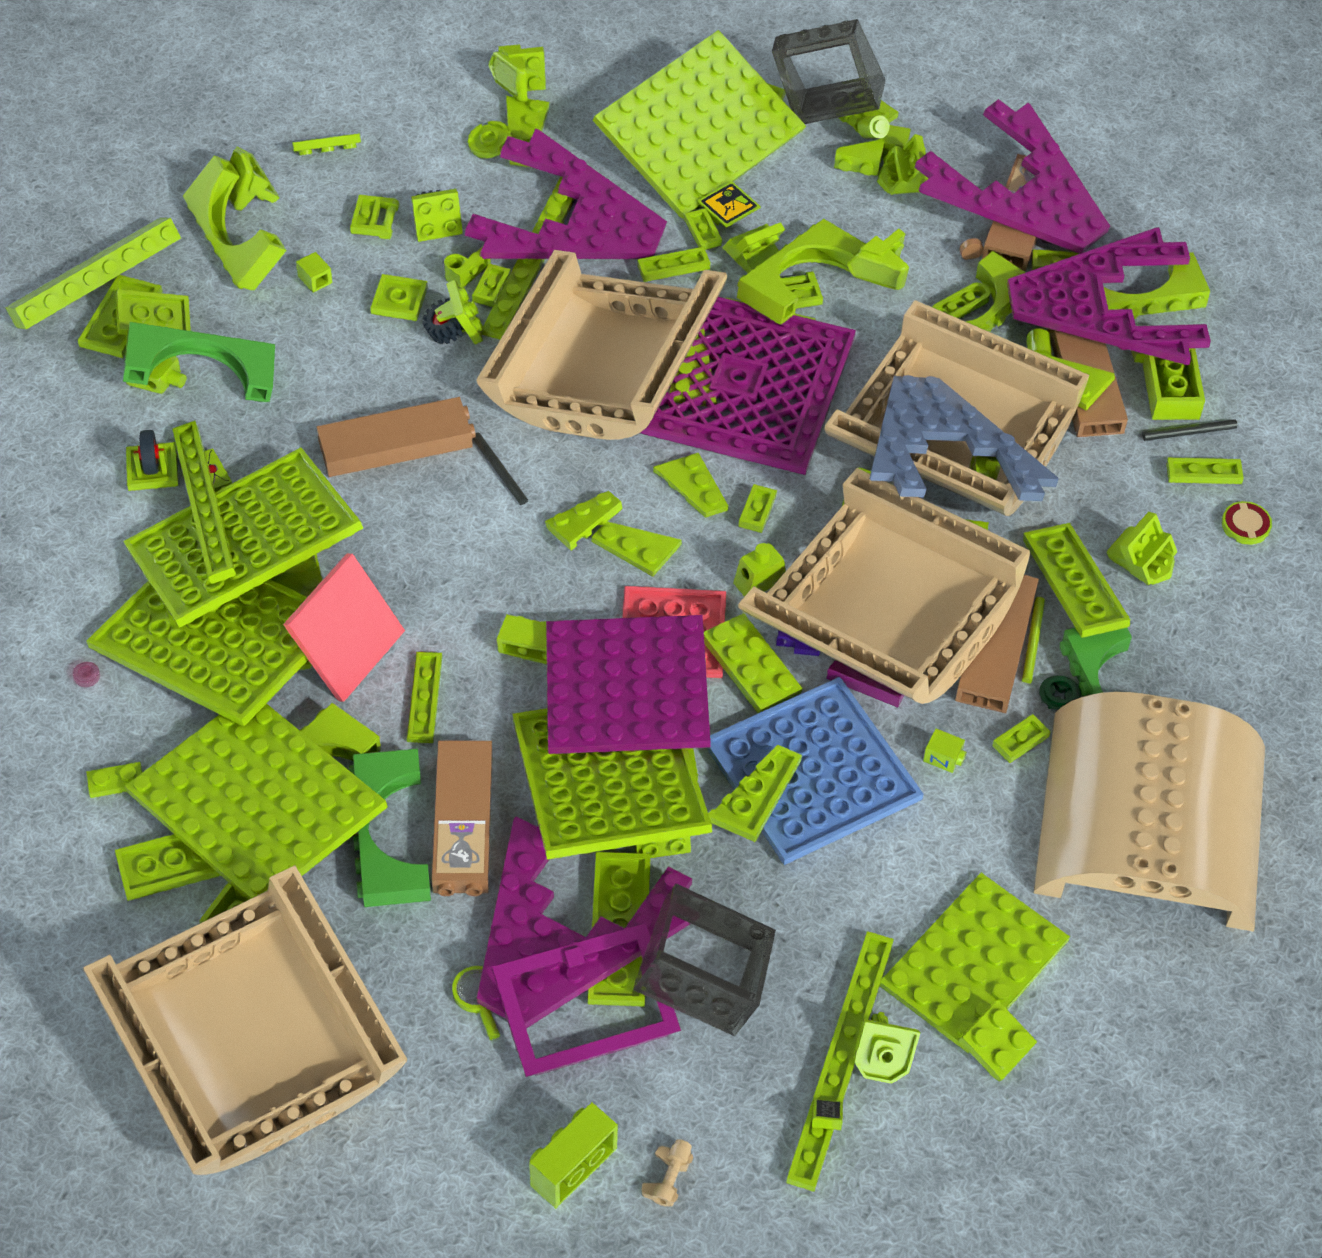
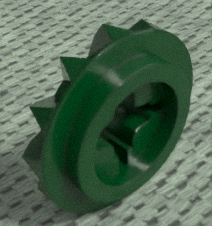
M1055 675L1046 678L1041 683L1039 695L1041 703H1045L1048 709L1054 708L1059 710L1069 702L1081 698V690L1078 684L1071 678ZM1057 690L1059 693H1065L1064 700L1060 696L1055 697Z

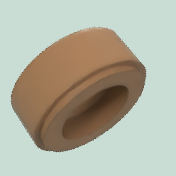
M972 238L964 241L959 250L962 258L968 260L979 258L983 254L984 248L979 239Z

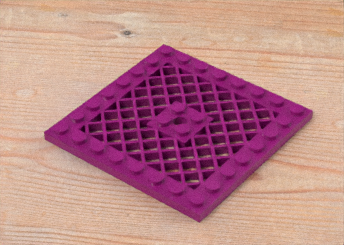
M718 297L701 327L704 331L710 330L712 334L704 337L701 331H699L698 337L700 339L695 340L692 346L703 343L707 350L698 354L695 351L693 356L687 357L683 361V363H689L696 360L701 367L692 370L688 374L675 376L672 383L676 384L679 380L690 377L694 384L690 385L689 391L698 389L702 396L691 399L685 391L683 392L685 402L676 405L674 397L681 395V392L678 390L672 393L666 392L659 406L668 404L670 408L661 411L658 407L649 425L640 434L806 475L855 339L856 330L793 315L780 325L746 303ZM725 325L726 329L718 331L716 328ZM747 330L749 334L741 337L739 333ZM733 336L735 340L726 342L724 338ZM770 336L772 340L764 342L762 338ZM718 341L719 346L714 348L710 346L711 343ZM755 341L757 345L749 348L747 344ZM792 341L794 346L787 348L785 343ZM737 347H741L743 351L738 352L736 354L732 350ZM815 347L817 351L810 354L807 349ZM772 348H779L780 351L776 353L770 351ZM763 352L765 357L757 359L755 355ZM800 352L803 357L795 359L793 355ZM709 355L713 362L705 365L701 358ZM786 358L787 363L781 365L778 360ZM769 364H772L774 368L768 370ZM809 364L811 368L803 370L801 366ZM794 369L797 374L789 376L786 373ZM705 372L708 379L698 382L694 375ZM780 375L782 379L774 382L772 377ZM741 376L744 380L738 381L734 377ZM803 381L805 385L797 388L794 384ZM710 384L709 390H712V392L706 393L702 386ZM788 386L790 391L782 393L780 389ZM773 392L775 397L767 399L765 395ZM716 396V399L720 398L723 402L714 405L710 398ZM796 398L798 403L791 405L788 400ZM705 400L708 408L699 411L697 406L702 405ZM744 404L745 409L738 411L735 407ZM782 404L784 408L776 411L773 407L775 405ZM690 409L693 414L684 417L682 412ZM728 409L731 414L723 417L720 412ZM766 409L769 414L761 417L758 412ZM802 410V412H801V414H800V417H799V415H798L796 412ZM713 415L716 420L708 423L705 418ZM752 415L754 420L746 423L743 418ZM790 415L792 420L788 422L782 420L783 417ZM737 421L739 426L731 429L728 424ZM773 421L778 425L772 428L767 426L768 423ZM760 427L762 432L754 434L752 429ZM795 428V431H794V433L792 434V432L790 431V429ZM783 433L786 438L777 440L775 435Z

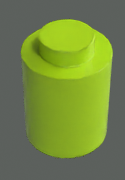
M880 115L864 117L858 123V132L864 139L883 138L890 129L888 120Z
M1040 328L1028 332L1026 336L1027 348L1052 356L1050 333Z

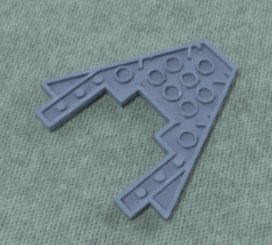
M894 376L870 473V481H893L900 497H924L926 487L909 453L926 454L929 446L926 440L965 441L973 456H995L1019 501H1043L1045 492L1042 487L1057 486L1059 479L1054 473L1016 443L1012 435L1004 433L940 378L933 376Z

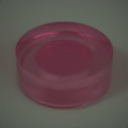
M83 662L74 668L73 678L77 685L91 687L99 681L100 671L96 664Z

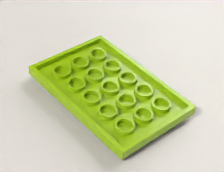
M981 872L882 978L880 987L969 1054V1051L958 1039L993 1002L999 1000L1008 1010L1065 946L1070 936Z

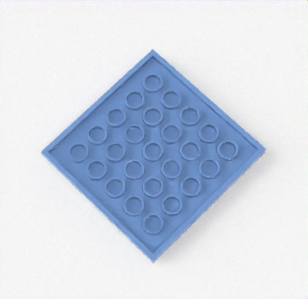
M840 677L710 735L711 747L706 748L734 790L739 786V782L745 776L748 777L755 770L756 765L777 745L802 755L799 766L762 829V833L783 865L923 800V792Z

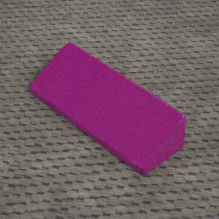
M837 660L827 670L826 679L832 681L840 677L848 688L897 708L904 695Z

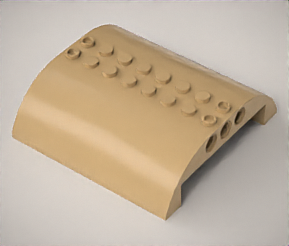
M554 250L476 379L477 384L503 410L530 425L549 431L597 439L616 440L632 437L642 432L652 420L723 289L727 274L704 270L694 289L581 274L576 253Z
M914 300L904 314L902 332L898 340L846 413L836 409L825 425V432L828 436L875 457L894 376H933L940 378L1004 433L1012 435L1016 443L1046 467L1069 427L1085 390L1089 375ZM926 440L929 445L926 454L909 453L921 478L1000 514L1010 516L1023 503V501L1018 500L1002 467L1000 468L997 480L969 469L972 453L965 441Z
M856 468L843 483L844 505L768 593L753 586L738 606L743 612L896 692L918 703H929L943 695L957 681L1003 621L1024 577L1030 550L919 497H900L894 485L886 481H870L869 473Z
M1097 693L1081 697L1062 706L1054 714L1034 894L1061 898L1065 883L1227 910L1226 927L1254 931L1265 746L1258 732L1249 723L1226 710L1207 704L1143 693Z
M295 865L269 877L268 891L118 964H115L110 954L83 967L89 982L190 1170L195 1175L218 1173L244 1164L321 1125L370 1095L397 1073L407 1062L404 1052Z

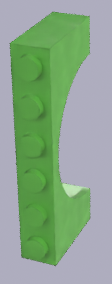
M130 322L123 382L148 385L152 371L164 360L177 355L198 354L211 357L228 366L240 379L245 392V400L270 402L274 379L275 344Z
M1076 628L1064 631L1063 639L1060 642V650L1062 655L1067 656L1069 659V668L1072 676H1077L1082 697L1103 693L1098 679V671L1111 657L1128 651L1132 638L1128 628L1081 638Z
M418 749L354 754V765L349 766L351 773L383 799L406 787L421 784ZM370 822L358 831L359 834L353 835L355 851L360 850V858H355L356 874H361L362 881L357 882L358 898H363L364 907L431 901L428 864L405 863L385 854L376 846L369 834Z

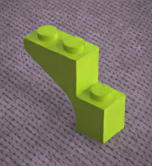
M890 125L888 134L883 138L837 148L834 168L842 171L878 176L882 158H885L894 146L904 147L909 141L911 128Z

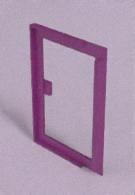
M646 923L491 968L525 1077L538 1076L661 1039L681 1031ZM637 941L663 1021L535 1059L510 977L564 961L567 962L568 968L585 964V955Z

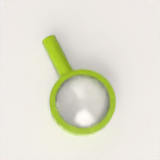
M483 966L467 967L460 971L453 981V998L461 1009L471 1013H480L490 1040L498 1038L500 1033L491 1010L477 1003Z

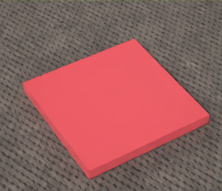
M347 553L283 624L334 697L340 702H344L405 631L352 553Z
M625 586L622 618L703 615V630L706 631L725 622L726 591ZM704 644L706 677L723 678V667Z

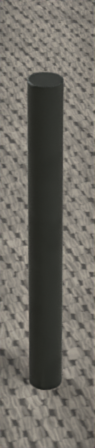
M1232 419L1142 432V437L1144 441L1237 429V421Z
M479 432L475 433L476 438H472L517 502L520 505L527 503L528 498Z

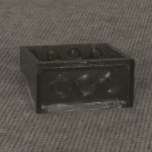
M858 19L845 20L841 23L823 25L808 30L804 29L799 32L781 34L775 37L772 54L791 111L804 124L879 110L886 79ZM849 44L859 78L805 89L790 57Z
M675 883L663 901L633 990L736 1036L760 1005L776 930ZM673 915L750 951L739 986L664 952Z

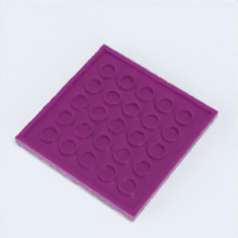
M703 615L546 621L549 754L711 747Z

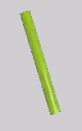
M1043 597L1035 598L1022 675V682L1030 684L1033 679L1045 605Z

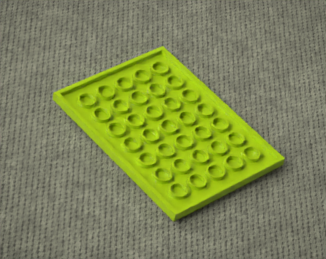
M719 30L596 114L592 120L682 219H684V213L695 211L701 206L697 203V200L731 181L734 182L806 128V125Z
M302 447L215 492L236 572L235 576L211 584L207 575L191 506L123 542L180 628L193 622L200 616L215 610L224 603L239 597L250 589L263 584L274 576L284 573L287 569L300 562L308 560L313 555L330 548L337 542L362 530L363 526L359 518Z
M269 579L263 584L250 589L239 597L224 603L215 610L179 628L149 581H147L86 642L90 649L244 727L308 661L305 654L283 625L307 597Z
M267 703L244 727L219 714L125 785L129 795L248 900L268 891L269 877L294 865L301 876H303L388 808L385 799Z
M548 708L512 714L547 859L712 833V823L687 748L549 754Z

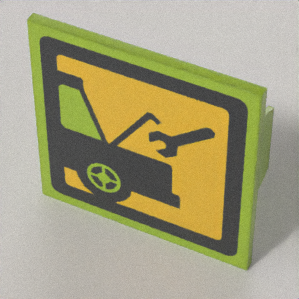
M733 181L697 200L698 204L706 208L712 221L718 226L721 223L725 228L761 208L757 202Z

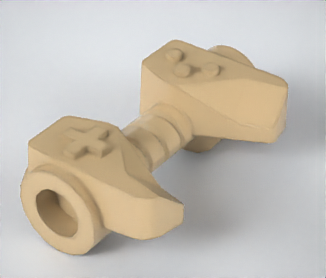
M677 1139L671 1148L660 1146L657 1149L655 1156L663 1160L668 1165V1169L662 1183L642 1184L643 1197L651 1199L661 1206H673L678 1198L677 1189L673 1187L679 1171L686 1172L693 1160L690 1143Z

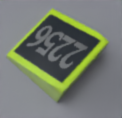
M814 1099L812 1127L841 1130L843 1101Z

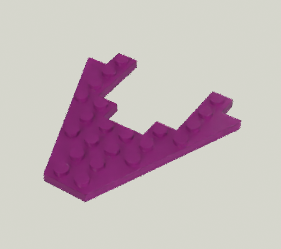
M998 99L987 107L983 113L984 117L1031 152L1023 159L1021 166L1035 177L1014 194L997 180L982 191L932 151H929L916 161L914 168L929 178L920 185V193L1079 254L1086 251L1104 236L1110 228V224L1030 103H1026L1015 112Z
M535 128L530 142L507 136L500 157L563 177L558 193L578 199L568 225L545 218L539 234L472 214L465 229V236L485 242L480 257L483 259H549L554 250L574 252L577 259H642L655 256L667 221L590 167L584 160L579 159Z
M1160 227L1008 279L1007 288L1012 315L1015 320L1117 346L1121 350H1132L1189 365L1191 360L1189 348H1209L1211 343L1207 324L1136 326L1132 309L1108 310L1103 283H1123L1125 275L1122 266L1189 265L1190 255L1187 243L1163 242Z
M515 816L483 964L477 1003L507 1019L491 969L493 966L643 923L647 924L654 947L699 919L700 910L681 901L692 885V878L668 866L625 928L601 916L585 937L543 915V912L554 898V891L534 882V880L550 859L546 858L539 825L536 827ZM637 941L585 955V964L568 968L567 962L564 961L510 977L526 1029L640 957L641 952Z

